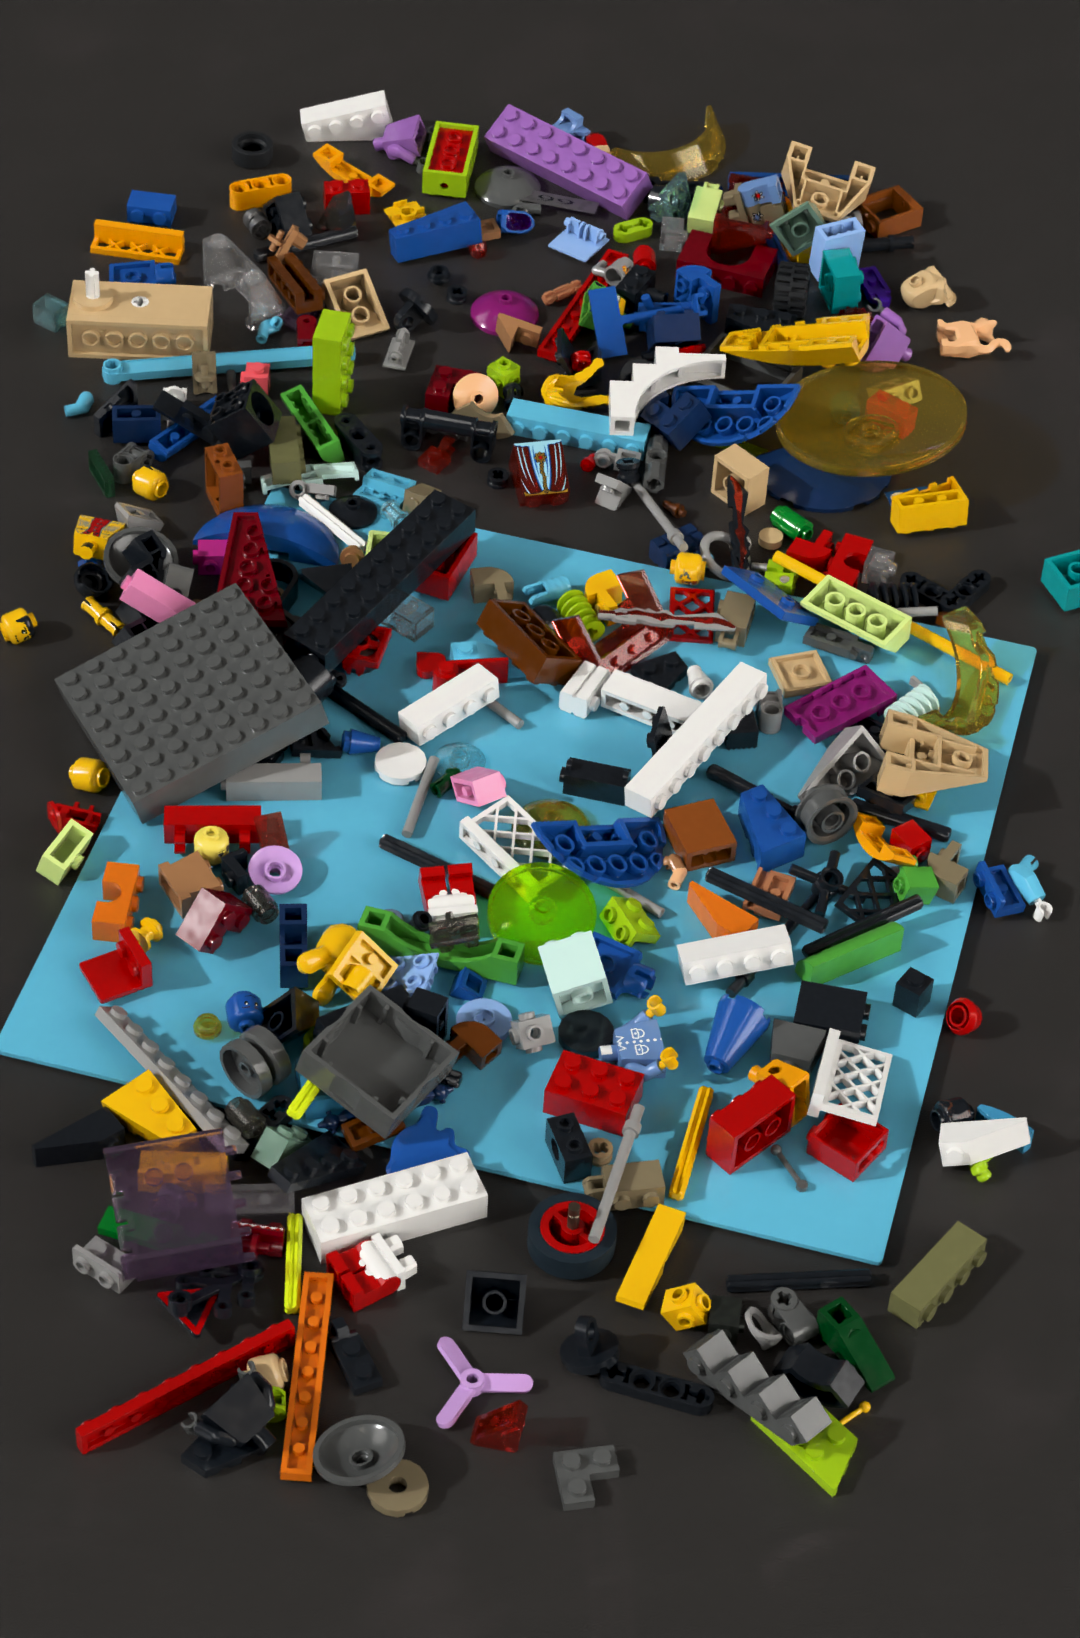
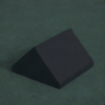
M467 1269L462 1330L522 1335L527 1274Z

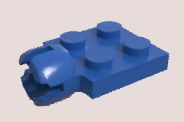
M155 260L109 264V282L176 285V274L173 269L174 264L170 262L155 264Z
M594 931L592 934L606 974L612 999L616 1000L621 993H628L639 999H645L649 993L644 990H652L656 976L653 968L640 963L643 958L642 952Z

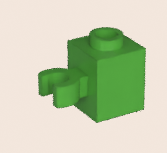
M918 860L914 866L899 865L900 872L893 882V889L897 893L899 901L918 894L923 903L929 905L939 889L932 867L918 866Z

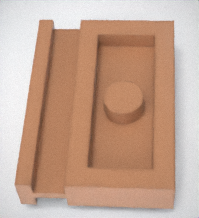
M759 867L752 885L789 901L796 884V877L773 870L766 872L763 871L762 867ZM744 899L743 910H752L756 915L780 921L782 916Z

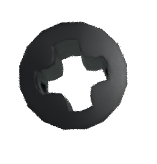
M515 382L508 383L503 387L504 409L507 412L513 398L522 399L523 387Z

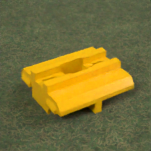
M407 199L393 202V206L384 209V212L395 227L426 216L424 206L420 207L417 201L407 203Z

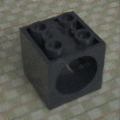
M252 379L246 383L242 382L228 392H221L216 396L207 427L221 444H229L236 460L275 441L282 412L259 384Z

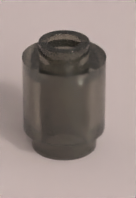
M252 885L245 889L241 901L253 909L251 916L255 921L261 924L273 922L277 918L279 910L277 903L262 885Z
M236 1097L227 1104L225 1108L227 1120L241 1132L245 1139L256 1138L263 1133L266 1118L248 1099Z

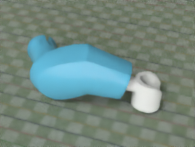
M1026 855L1019 864L1011 865L1007 871L1025 901L1029 905L1035 904L1036 909L1033 913V918L1037 922H1041L1044 916L1047 920L1049 919L1053 908L1049 903L1042 901L1046 894L1036 874L1033 872L1039 866L1038 860L1031 865L1035 857Z

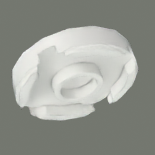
M403 742L391 743L382 747L376 753L374 761L375 771H377L383 781L401 786L409 785V782L413 780L415 782L420 780L427 765L425 753L419 747Z

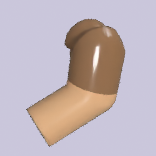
M672 853L664 857L663 865H667L666 869L673 872L668 881V887L672 890H679L687 875V869L682 858Z

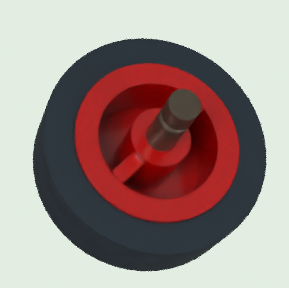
M561 1193L548 1197L535 1207L529 1218L527 1248L532 1260L546 1273L562 1279L576 1280L596 1275L608 1266L614 1256L617 1225L612 1212H609L599 1243L594 1244L588 1240L601 1201L581 1193Z

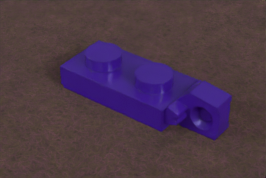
M875 266L859 268V270L863 271L864 282L860 288L871 304H876V307H878V302L873 299L878 298L884 308H889L891 290Z

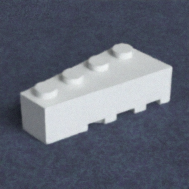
M384 90L300 109L301 125L306 142L370 141L374 138L383 137L386 126L393 123Z

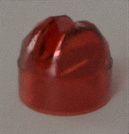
M486 242L468 245L469 252L473 258L485 257L487 253Z

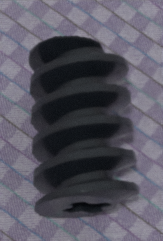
M871 582L866 591V594L894 608L918 607L919 599L915 583H910L908 588L905 583H900L897 589L896 584L891 582L887 589L885 582H881L877 589L876 583Z

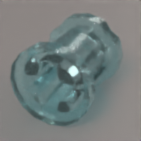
M394 499L386 501L380 510V516L385 520L388 519L393 529L409 514L407 511H402L399 508V503Z

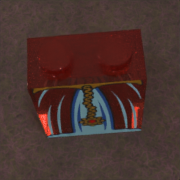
M561 439L514 443L508 465L519 505L534 508L541 504L561 505L567 502L570 487Z

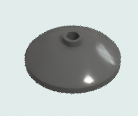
M516 166L490 168L480 174L475 181L477 197L485 204L499 209H512L520 202L533 203L518 199L529 196L534 190L540 191L538 179L529 171Z
M130 527L115 533L108 540L104 549L103 561L107 573L115 582L119 584L121 578L132 567L122 554L134 538L153 529ZM153 530L167 549L163 570L166 569L169 563L178 565V553L173 543L162 533Z
M360 1415L347 1418L328 1428L317 1440L313 1449L315 1468L323 1479L337 1485L352 1487L376 1482L388 1475L402 1460L406 1449L404 1434L394 1421L386 1417Z

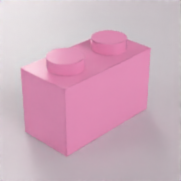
M477 766L450 776L457 802L480 807L507 796L505 791L506 781L500 771Z

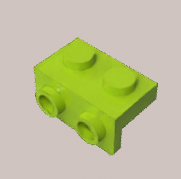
M612 896L599 914L601 921L613 939L629 947H632L635 941L656 944L661 937L655 928L654 922L647 916L642 909V904L635 898Z

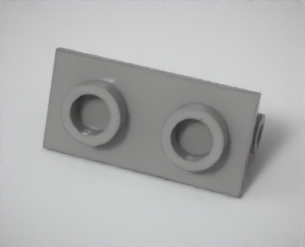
M406 328L397 330L396 337H392L383 367L394 370H406L415 344V340H410V333Z

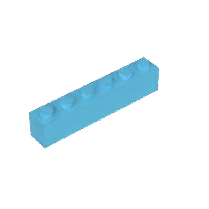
M513 398L506 415L507 420L515 431L513 434L515 436L541 441L561 439L562 442L559 443L561 445L592 451L607 448L612 453H617L618 448L641 452L640 460L645 458L648 438H650L651 434L650 424L635 422L633 436L610 435L609 416Z

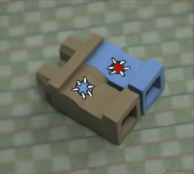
M778 174L747 181L743 184L736 183L734 190L724 192V205L726 207L737 206L736 210L729 211L731 225L742 224L744 229H748L750 226H760L764 223L773 222L789 212L784 194H782L783 190Z

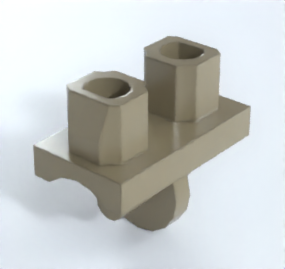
M215 351L192 352L194 395L201 393L217 394Z

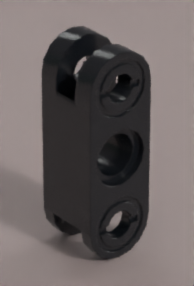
M338 414L334 419V427L336 429L334 433L340 441L342 450L362 471L369 472L372 468L381 470L383 466L381 458L383 453L382 443L354 414Z

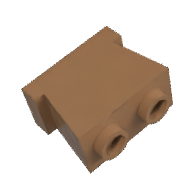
M198 850L171 865L168 861L158 865L159 884L182 919L187 915L202 887L224 892L222 880L220 877H215L207 859L204 860Z

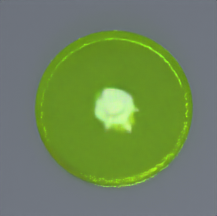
M545 862L520 865L504 874L493 887L487 906V922L493 938L500 937L525 943L524 962L533 965H543L538 946H542L550 940L568 938L576 932L591 930L593 933L597 919L596 903L586 883L569 869Z

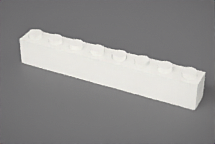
M740 662L624 787L625 806L650 818L658 810H662L668 799L673 794L679 792L682 784L694 775L702 762L708 760L711 752L724 742L725 737L730 731L737 728L740 720L745 715L750 714L754 705L766 696L768 692L767 673Z

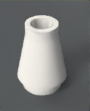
M690 666L687 670L689 693L696 699H706L713 692L714 684L700 666Z

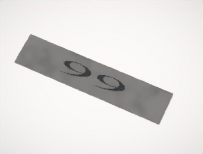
M536 190L529 196L518 199L595 214L599 202Z

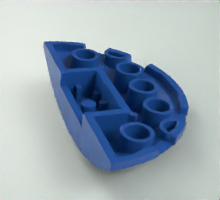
M757 384L756 390L719 391L716 385L675 386L671 403L673 406L686 391L699 399L712 418L692 439L709 446H728L754 438L776 424L791 408L802 386L800 384Z
M257 504L228 510L207 522L193 539V545H198V540H228L233 512H258L268 550L289 553V561L317 566L339 564V547L330 529L312 515L282 505Z
M659 817L618 818L613 825L579 826L576 820L540 821L531 824L538 839L558 861L579 876L600 885L614 888L636 887L648 882L663 865V848L667 841Z

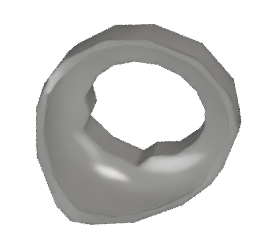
M751 1306L746 1310L745 1320L755 1339L760 1343L763 1351L772 1348L782 1339L781 1333L774 1328L759 1309ZM752 1316L759 1322L763 1332L755 1327Z

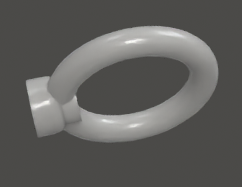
M723 531L709 532L700 542L702 560L706 561V567L714 575L723 580L730 581L722 575L723 568L714 561L709 550V546L713 541L725 542L729 544L730 551L733 550L730 535ZM740 533L737 537L740 542V559L742 563L746 554L743 550L744 534ZM747 536L746 538H747L748 542L751 544V545L748 547L749 550H750L751 547H752V542H751L750 538ZM749 556L747 559L750 566L747 570H751V558Z

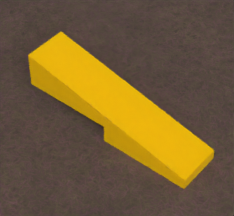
M658 1204L619 1288L615 1301L644 1310L663 1274L664 1265L683 1231L686 1212Z

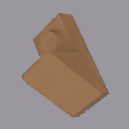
M499 312L495 331L507 352L510 353L515 341L537 348L540 343L543 327Z

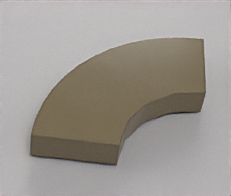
M473 401L452 412L458 415L478 417L479 420L488 422L498 421L496 439L508 438L515 433L503 413H487L480 409Z

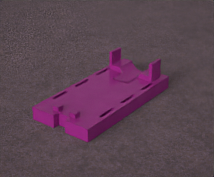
M865 664L784 706V715L795 726H803L802 732L814 744H817L842 731L845 727H849L876 712L878 717L883 715L884 710L897 701V694Z

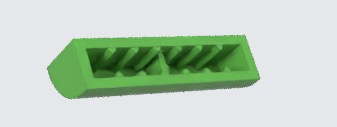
M300 384L281 393L282 401L290 413L295 416V420L300 424L301 429L319 456L329 463L345 461L338 437L303 386Z
M893 921L799 960L796 963L795 972L803 981L824 984L901 951L904 928L899 923Z

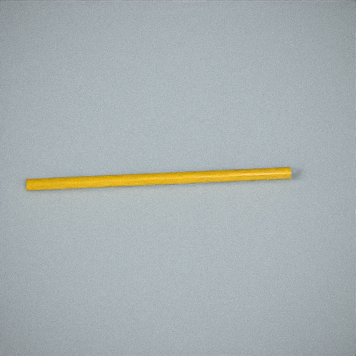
M779 550L775 552L772 558L773 562L816 585L826 577V575ZM912 621L910 634L1005 685H1008L1012 680V673Z

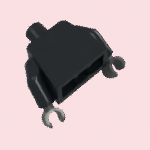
M252 1360L247 1362L251 1369L250 1371L243 1372L240 1368H237L240 1380L201 1416L203 1421H200L194 1412L188 1413L194 1422L191 1425L181 1423L182 1428L188 1435H197L210 1443L228 1448L235 1446L241 1448L251 1438L263 1452L277 1440L264 1426L275 1416L274 1409L276 1405L273 1388L261 1373L257 1372Z

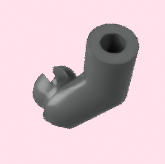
M520 202L512 210L541 215V204Z

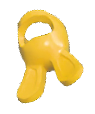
M343 923L330 925L323 932L316 948L305 951L297 959V969L302 974H312L320 969L325 972L323 979L315 987L312 997L319 1001V1006L328 1004L338 988V985L326 974L351 937L358 931L350 925Z

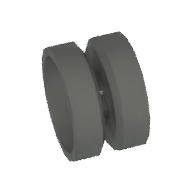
M251 1026L241 1033L239 1038L231 1040L220 1050V1061L228 1079L237 1090L251 1099H259L269 1092L273 1085L280 1084L291 1074V1062L284 1046L272 1032L263 1026Z

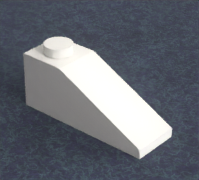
M1027 1117L941 1123L939 1135V1149L943 1167L972 1165L1023 1147L1031 1142Z

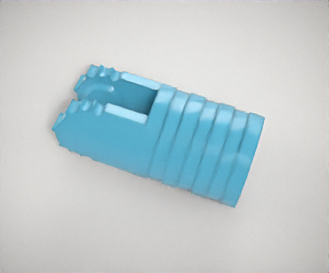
M565 575L526 585L521 589L525 596L533 595L528 600L530 606L533 607L559 599L564 593L571 590L568 578Z

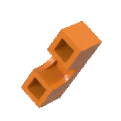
M107 861L102 880L103 900H110L111 902H96L92 917L93 940L119 942L118 930L128 926L130 929L134 927V916L132 915L133 912H138L140 901L138 892L143 893L145 878L140 876V865Z

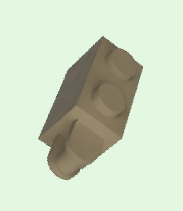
M727 590L725 599H720L717 613L729 621V623L713 619L712 624H720L730 628L736 627V630L734 632L716 631L715 641L718 642V648L723 647L735 651L737 646H745L756 607V600L748 594Z
M659 1159L626 1163L610 1211H623L640 1207L651 1208L658 1206V1204L664 1205L666 1186ZM613 1164L602 1165L601 1175L589 1176L582 1181L585 1195L601 1201Z

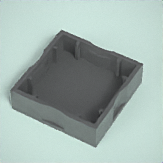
M369 985L347 1006L343 1015L336 1022L327 1026L302 1051L295 1070L386 1139L451 1072L460 1052L431 1030L415 1022L401 1007L372 985Z

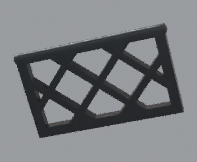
M872 858L834 906L856 922L865 918L864 915H871L882 910L880 909L878 899H889L891 905L900 901L897 893H894L891 884L898 874L880 860ZM875 866L882 871L883 876H871L870 870ZM860 882H867L869 892H858V884ZM873 882H885L887 893H876ZM847 898H853L856 909H850L844 904V901ZM860 898L872 899L874 909H862Z

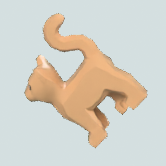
M980 318L975 322L957 321L945 323L942 319H937V341L940 343V356L969 359L977 355L990 354L998 347L1003 348L1007 353L1010 352L1012 347L1008 340L1003 338L995 339L993 337V328L997 325L996 320ZM979 340L985 341V342H987V343H989V344H988V345H983V344L980 343Z

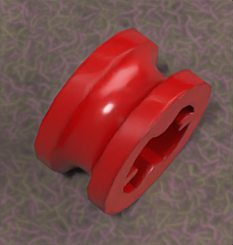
M577 351L570 356L574 371L581 372L592 364L591 353L588 351Z

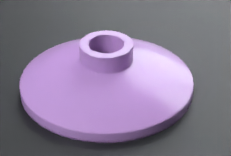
M273 845L261 848L253 854L249 861L248 874L251 882L256 888L267 894L280 895L288 893L299 884L302 878L303 869L300 859L293 851L282 846ZM276 872L279 876H272L270 873Z

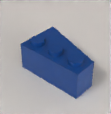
M762 784L740 793L738 817L745 837L749 840L752 857H755L757 870L759 867H762L763 871L767 872L803 857L807 834Z

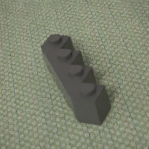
M723 1329L708 1333L683 1352L689 1369L701 1381L791 1446L807 1443L832 1423L817 1396L800 1399L785 1373L769 1377L753 1351L738 1355Z

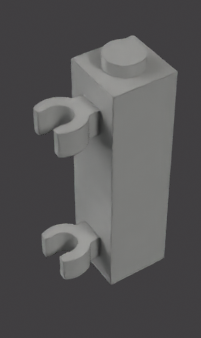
M300 753V763H255L220 782L221 790H226V801L322 800L321 763H311L310 753Z

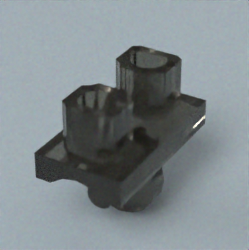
M450 911L445 913L446 920L429 923V944L431 949L438 948L441 953L450 952L456 944L464 943L468 948L479 945L480 929L477 914L455 918L453 912Z

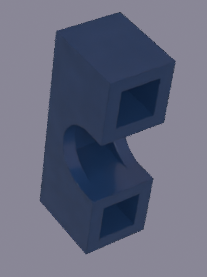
M279 904L280 988H308V974H302L297 969L296 964L298 957L305 951H308L307 904Z

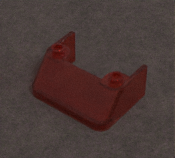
M644 569L620 573L616 576L626 596V599L618 605V608L632 609L637 607L644 610L650 608L656 612L663 611V607ZM580 615L557 618L551 621L558 636L583 660L582 663L584 661L591 662L596 667L601 666L608 669L611 674L615 669L624 673L631 669L632 665L641 662L667 643L672 637V628L644 624H622L594 645ZM666 615L649 616L660 621L668 619Z

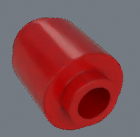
M648 245L638 246L633 253L634 266L638 264L655 271L656 259L654 250Z

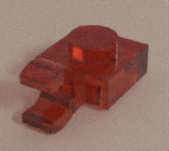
M446 435L441 440L438 448L431 445L418 458V466L438 475L451 462V454L455 451L451 444L455 442V439Z

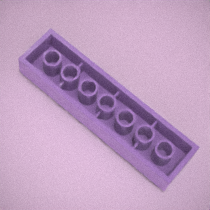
M510 104L507 105L484 136L491 152L588 201L599 202L598 206L627 221L652 188L647 172Z

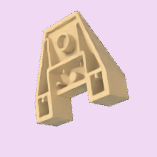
M791 141L781 175L793 209L806 201H810L816 204L824 220L836 222L840 221L866 200L876 167L855 161L848 181L807 169L813 147Z
M888 709L879 736V746L886 753L877 776V791L889 796L906 797L987 782V748L914 715Z

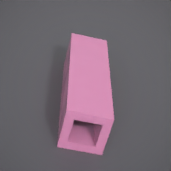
M137 569L132 576L127 575L120 586L123 589L120 597L121 601L158 623L196 604L140 569Z

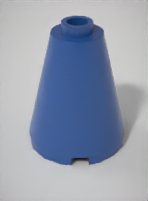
M725 994L717 1004L704 1056L707 1068L715 1074L728 1073L770 1026V1017L766 1020L763 1016L765 1010L746 997L736 995L735 999L728 998L729 994Z

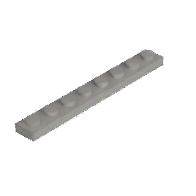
M116 1005L112 1007L99 1006L95 1016L146 1071L148 1069L151 1071L167 1093L224 1153L244 1154L249 1144L241 1136V1132L236 1127L231 1126L224 1118L225 1115L211 1105L208 1097L193 1086L191 1079L175 1067V1062L159 1050V1045L143 1033V1028L127 1016V1011Z

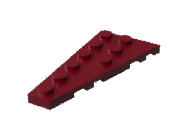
M233 512L217 592L237 583L267 627H288L258 512Z

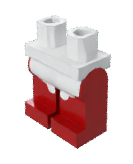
M472 863L447 865L446 874L444 865L420 868L418 883L424 911L428 912L432 917L430 929H432L435 937L442 939L449 937V927L459 926L460 935L463 937L474 935L478 908L474 892Z
M380 1233L371 1236V1239L364 1240L354 1248L340 1254L337 1250L326 1254L327 1273H334V1284L341 1291L342 1296L354 1313L383 1299L396 1290L405 1289V1280L417 1273V1263L411 1255L399 1260L396 1258V1256L404 1253V1246L397 1234L383 1239Z

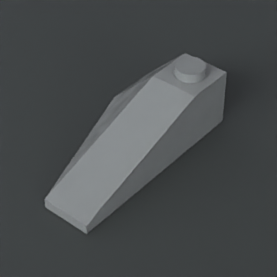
M863 725L845 727L829 745L797 797L801 801L810 788L819 787L824 784H837L845 790L847 797L854 795L860 784L880 770L885 756L884 751Z

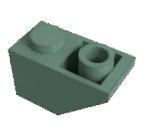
M281 1124L278 1127L266 1126L251 1157L270 1169L271 1166L312 1140L307 1137V1131L295 1125L292 1128Z

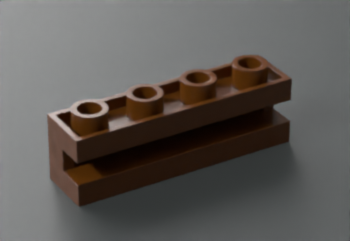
M293 252L284 254V265L276 256L267 257L269 279L296 314L323 310V301L325 300L324 288L319 286L316 278L312 277L309 269L304 267L302 261Z

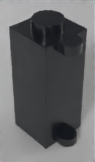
M570 757L567 760L566 767L561 769L559 782L563 783V794L624 806V787L630 782L631 769Z

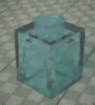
M46 293L33 303L34 323L56 333L66 326L69 303Z

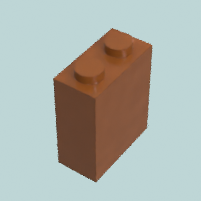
M714 798L664 809L663 828L675 853L682 858L687 872L735 861L737 841Z

